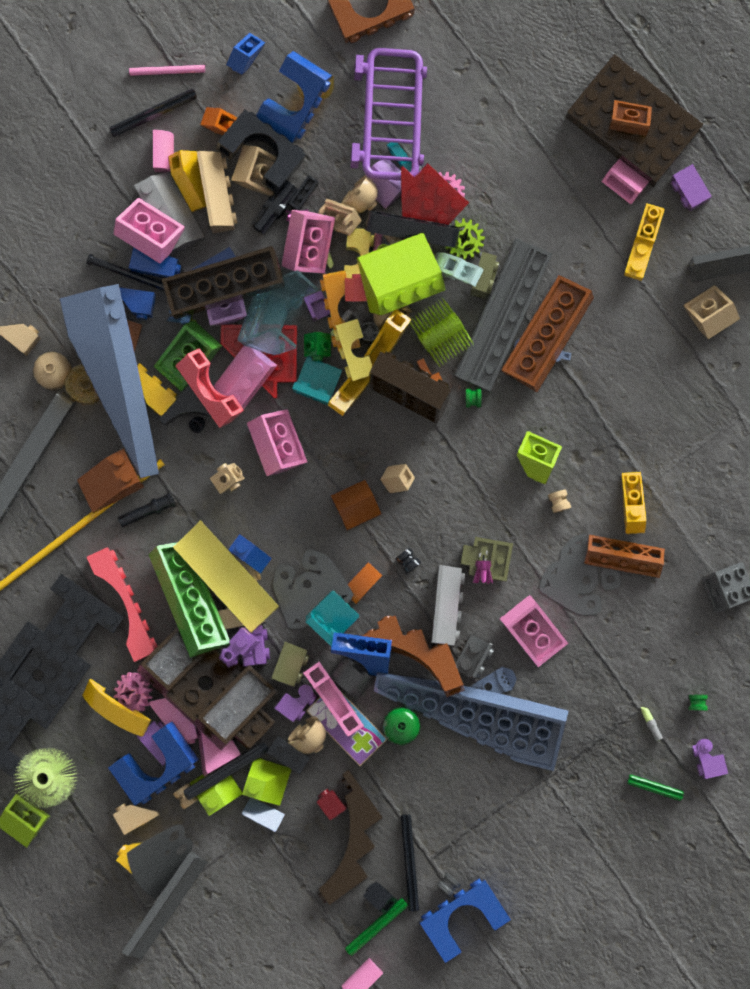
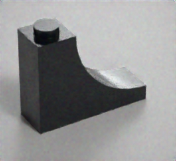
M188 386L159 420L167 427L172 421L185 415L201 414L211 417V415L191 387Z

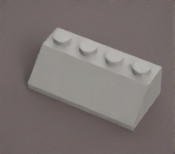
M170 172L150 176L134 185L141 200L185 226L183 233L170 253L171 255L205 238Z
M439 565L431 644L444 645L448 643L449 646H455V642H459L460 631L456 630L457 623H461V611H458V605L463 602V592H460V584L464 585L465 573H461L462 568Z

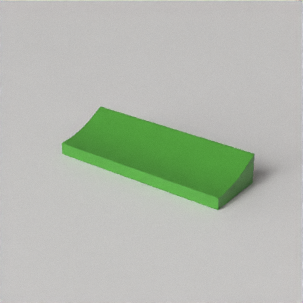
M177 543L159 545L150 552L149 558L190 658L228 646L230 639L207 584L173 548Z

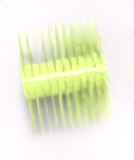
M45 748L43 754V749L41 752L39 749L35 755H32V766L28 767L27 764L26 766L25 764L24 766L23 764L21 765V773L17 775L24 780L16 782H32L23 786L29 787L20 791H25L20 796L26 794L28 797L32 796L26 800L34 798L33 802H36L35 799L38 800L42 807L41 799L44 803V808L46 802L48 808L50 802L52 806L54 803L52 801H55V804L57 801H61L60 799L65 793V789L69 795L71 787L73 789L70 782L78 780H72L77 777H64L77 773L59 774L73 768L65 769L71 765L68 763L73 759L63 761L64 759L60 760V758L67 756L60 755L64 752L57 753L56 755L52 749V755L49 748L48 752H46ZM45 774L48 776V782L45 780Z

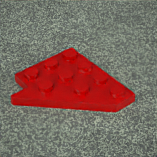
M428 163L415 177L404 166L401 167L402 216L449 225L469 204Z
M221 325V345L234 358L246 342H250L277 365L262 385L274 399H277V383L297 382V325Z

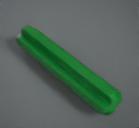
M629 775L627 780L628 785L681 801L684 796V792L635 775Z

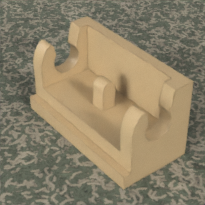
M330 199L325 200V204L318 212V214L322 215L325 212V215L335 217L333 230L348 236L351 235L362 221L355 208Z

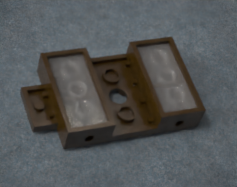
M177 627L139 665L137 672L221 751L234 737L249 751L275 723L262 708L273 698L277 690L250 665L245 668L238 662L236 665L228 668L226 663L219 659L221 651L224 649L223 647L190 658ZM201 677L211 679L212 688L205 691L198 686V680Z

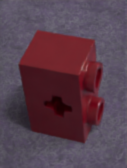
M326 789L318 795L319 800L316 802L330 821L346 809V806L333 789L331 791Z

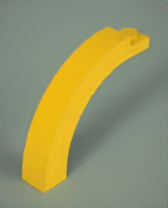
M394 310L388 317L376 339L364 355V357L369 355L372 367L380 352L385 354L386 351L390 353L393 351L411 321L410 318L399 310ZM352 377L348 378L329 401L328 406L343 416L369 385L370 377H364L355 381L352 380Z

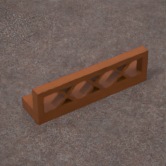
M589 535L584 564L660 578L664 565L665 549ZM592 542L600 543L602 546H592ZM616 546L619 547L621 550H614L612 547ZM631 550H637L640 554H634ZM650 554H658L659 558L652 557Z

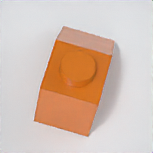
M206 107L200 125L212 132L224 135L237 117L221 108Z

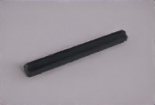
M194 89L187 90L109 128L113 137H116L195 100L197 95Z
M261 742L183 791L184 796L188 800L196 797L267 753V745Z
M403 814L401 815L408 908L409 911H418L419 902L411 815Z

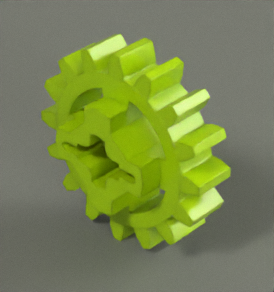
M462 218V223L455 220V226L464 228V230L459 232L458 248L445 246V249H451L450 255L455 253L457 254L456 257L460 258V256H463L465 261L467 256L473 259V253L479 255L480 250L478 248L484 247V244L481 242L485 241V237L480 236L483 233V229L478 230L479 224L472 225L471 219L468 223L465 222L464 218ZM471 230L475 233L477 239L472 237ZM467 233L468 241H465V243H463V246L461 247V238H463ZM469 247L473 248V249H471V250H469V251H464V249H466V248H469Z

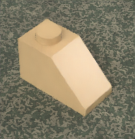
M24 324L0 326V335L26 356L41 339L37 335L39 331L31 325L29 327Z
M126 803L117 807V812L113 814L124 835L160 815L158 811L137 805L134 806L133 804L127 806Z

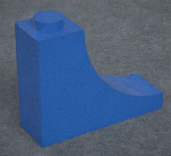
M133 247L129 269L136 273L167 278L180 274L181 265H179L178 259L167 256L161 263H158Z
M334 632L331 653L358 661L367 669L368 675L377 676V673L388 674L392 640Z

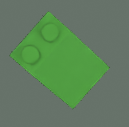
M192 321L182 327L154 367L180 391H183L189 384L176 368V365L188 353L199 348L210 362L222 345L197 322Z

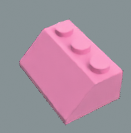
M137 198L116 218L114 235L158 263H161L172 252L185 226L140 198Z
M291 210L281 266L297 272L325 273L335 217L308 211Z
M246 342L214 387L222 395H233L244 410L277 365L250 342Z
M288 409L260 415L247 423L266 476L282 473L307 463Z

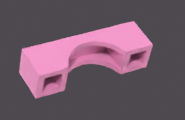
M320 662L304 672V675L348 737L364 726Z

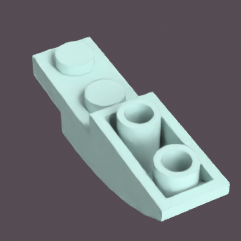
M437 252L435 255L443 276L459 280L474 287L476 286L484 269L447 253Z

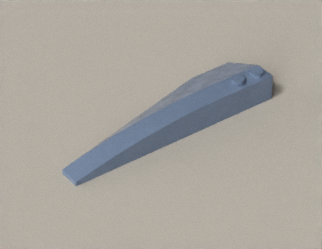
M119 284L60 298L68 338L92 381L93 387L106 413H108L112 421L111 423L116 429L139 478L159 474L142 385Z
M377 673L374 686L375 692L395 702L399 701L405 704L407 708L415 709L423 713V716L429 719L433 718L439 721V724L465 737L470 736L476 739L477 743L483 746L486 744L494 748V751L510 756V759L516 762L554 771L568 710L464 686L465 691L446 697L438 681Z

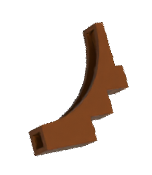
M396 615L383 617L381 621L377 622L378 630L371 629L362 635L392 640L391 652L407 656L425 667L439 682L446 697L465 691L448 643L444 645L437 644L432 647L433 649L429 650L422 629L418 631L416 629L407 632V635L403 636Z

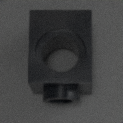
M377 881L371 884L364 894V897L384 915L398 901Z

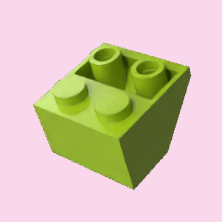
M18 793L0 816V828L28 848L50 815Z

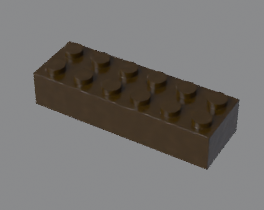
M273 246L162 279L170 311L175 319L285 287Z

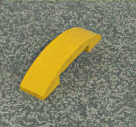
M90 679L82 695L85 701L111 723L138 736H144L151 719L137 710H129L107 695L104 687Z

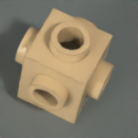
M235 463L221 465L217 468L218 472L210 478L220 494L229 490L231 492L241 486L240 482L245 479L242 475V470Z

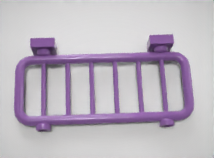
M376 48L368 54L367 62H363L364 55H356L354 80L362 81L363 74H366L363 151L360 150V143H352L350 168L358 169L359 162H362L363 171L370 178L401 181V173L373 171L370 168V159L411 161L412 169L410 173L415 177L419 172V166L424 164V155L420 154L422 78L427 76V67L423 66L420 54L412 50ZM376 56L413 58L416 63L415 70L374 67V59ZM374 71L414 73L415 87L373 84ZM373 88L414 91V105L373 102ZM372 106L413 108V122L372 120ZM372 123L413 126V140L371 137ZM371 141L413 144L412 158L370 155Z

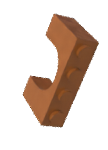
M327 0L345 43L357 42L362 36L366 34L368 36L378 32V29L382 27L389 28L401 19L402 21L408 20L412 17L415 10L411 0H388L387 7L382 14L373 18H365L353 10L349 0Z

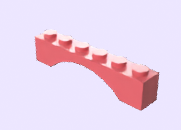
M107 547L87 556L94 575L111 584L119 593L126 606L129 618V635L126 645L133 661L138 662L147 658L158 645L154 637L150 638L147 632L150 630L147 621H142L140 613H142L138 602L134 603L131 597L134 595L130 585L126 586L124 581L126 575L122 567L118 568L115 562L118 561L115 551H110V548Z

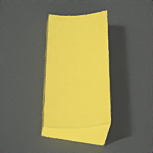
M201 520L173 546L179 555L251 633L279 608V605Z

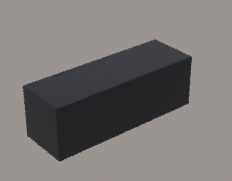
M308 175L289 202V206L294 210L300 211L318 186V180Z

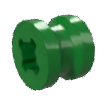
M466 389V408L471 406L481 408V389H476L475 391Z
M688 695L690 700L688 710L708 711V706L706 705L708 695Z

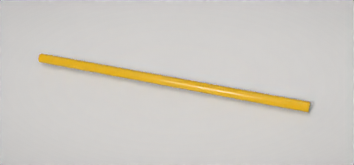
M161 459L157 461L159 470L165 465ZM148 476V477H143V478H140V479H141V481L143 482V481H145L147 478H149L150 476ZM113 504L95 513L90 512L0 581V591Z

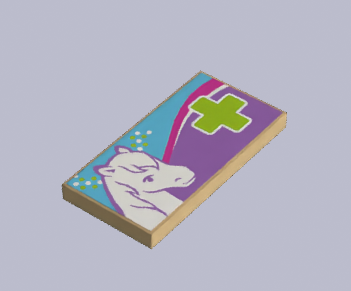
M342 693L364 725L348 737L321 697L318 698L306 711L311 717L316 716L321 721L325 731L359 766L387 740Z

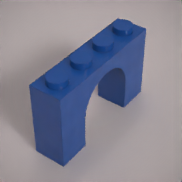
M294 51L286 56L279 72L296 82L302 89L304 94L302 109L290 111L268 98L262 103L256 114L260 121L269 124L279 135H284L292 143L297 139H301L305 134L306 130L304 127L314 117L312 112L322 102L320 97L323 92L325 93L331 84L329 80L332 76Z
M173 721L151 736L166 760V768L161 777H151L145 774L130 753L108 767L134 806L140 802L143 805L152 799L151 795L154 792L157 795L167 788L165 784L169 781L173 784L181 778L179 774L183 771L186 774L195 768L194 763L199 760Z
M480 878L470 884V889L467 891L460 890L453 895L455 897L450 902L445 900L437 906L438 910L433 913L430 910L421 916L422 920L419 922L445 963L461 953L459 946L448 930L449 917L456 908L463 905L477 907L483 912L494 931L511 920L485 879L482 881Z

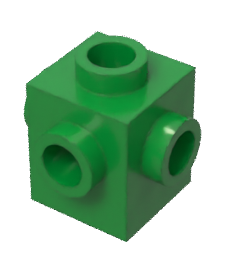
M322 332L304 334V357L312 358V361H323V358L331 357V334Z

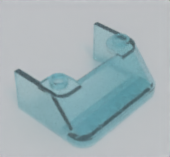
M298 270L282 275L285 287L253 297L240 330L238 341L246 347L272 355L296 349L297 345L281 332L288 312L298 309L302 305L304 295L316 292L318 288Z

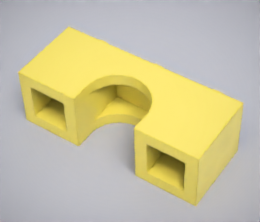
M355 228L350 236L347 235L346 249L356 251L360 256L368 254L370 247L374 245V235H371V232L365 231V229ZM358 263L353 266L345 265L344 270L346 271L347 278H352V274H360Z
M358 319L336 325V330H333L336 341L340 340L342 348L339 349L342 360L346 359L348 364L347 367H344L347 377H352L353 381L368 377L372 368L369 355L356 357L351 351L352 343L359 338H363Z

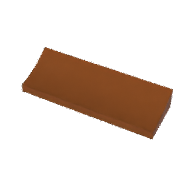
M559 275L503 366L502 373L537 393L593 301L592 291Z

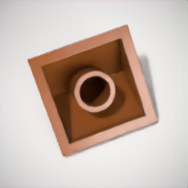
M614 100L609 129L647 136L650 129L652 107Z
M366 480L331 495L347 530L381 515V511Z

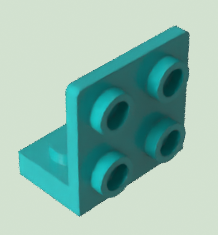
M307 357L292 390L297 394L328 405L342 370L320 361H312V358Z
M332 590L306 615V623L332 647L334 632L344 633L359 618V614Z

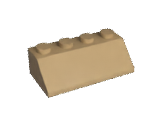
M198 151L197 157L212 233L235 230L234 224H237L236 212L232 213L231 206L234 205L233 195L228 194L227 188L231 187L229 176H225L224 169H227L226 157L222 158L220 152Z

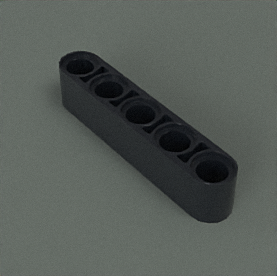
M368 211L365 231L404 239L424 233L428 243L447 247H457L460 228L457 226L378 211Z

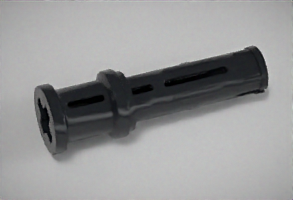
M168 491L166 495L157 499L153 498L150 500V503L118 516V520L122 528L152 514H161L163 510L170 507L175 508L176 504L170 491Z

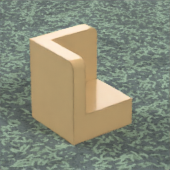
M406 464L388 466L380 480L389 493L408 491L415 477Z

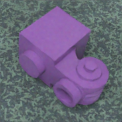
M241 628L229 641L231 645L221 651L219 659L223 660V663H226L228 668L236 665L238 657L240 655L247 656L260 641L247 628Z
M302 685L299 688V698H293L288 693H285L275 709L292 722H295L296 719L300 721L306 713L303 710L307 704L311 706L317 698L309 685Z
M701 739L692 746L694 757L698 756L699 764H697L698 774L703 776V779L728 774L724 755L711 756L708 753L713 748L712 742L708 739Z

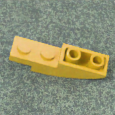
M646 203L624 276L642 281L662 220L664 208Z

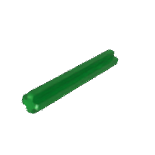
M402 898L399 899L386 915H381L345 948L346 952L353 956L408 907L406 901Z

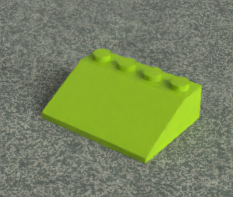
M424 233L357 257L370 313L384 315L446 290L442 272Z

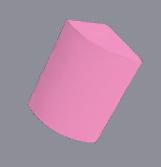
M153 130V169L155 172H171L168 155L174 153V134L163 130Z
M621 159L611 167L601 181L630 204L637 199L649 183L647 179Z
M368 958L341 987L343 989H368L383 974V971Z

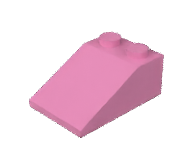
M530 595L500 618L538 667L568 644Z

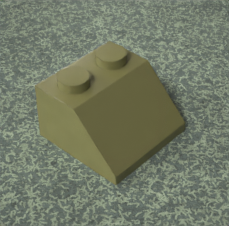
M284 642L271 679L293 687L296 684H300L303 673H300L302 666L307 665L310 655H307L308 650Z

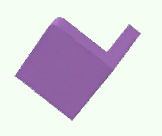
M322 291L304 298L313 322L330 315V311L325 308Z

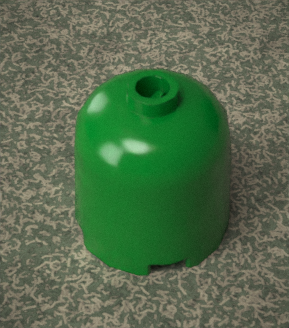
M398 707L386 714L383 719L382 728L384 735L390 742L402 746L410 744L417 738L421 725L414 711L409 708Z

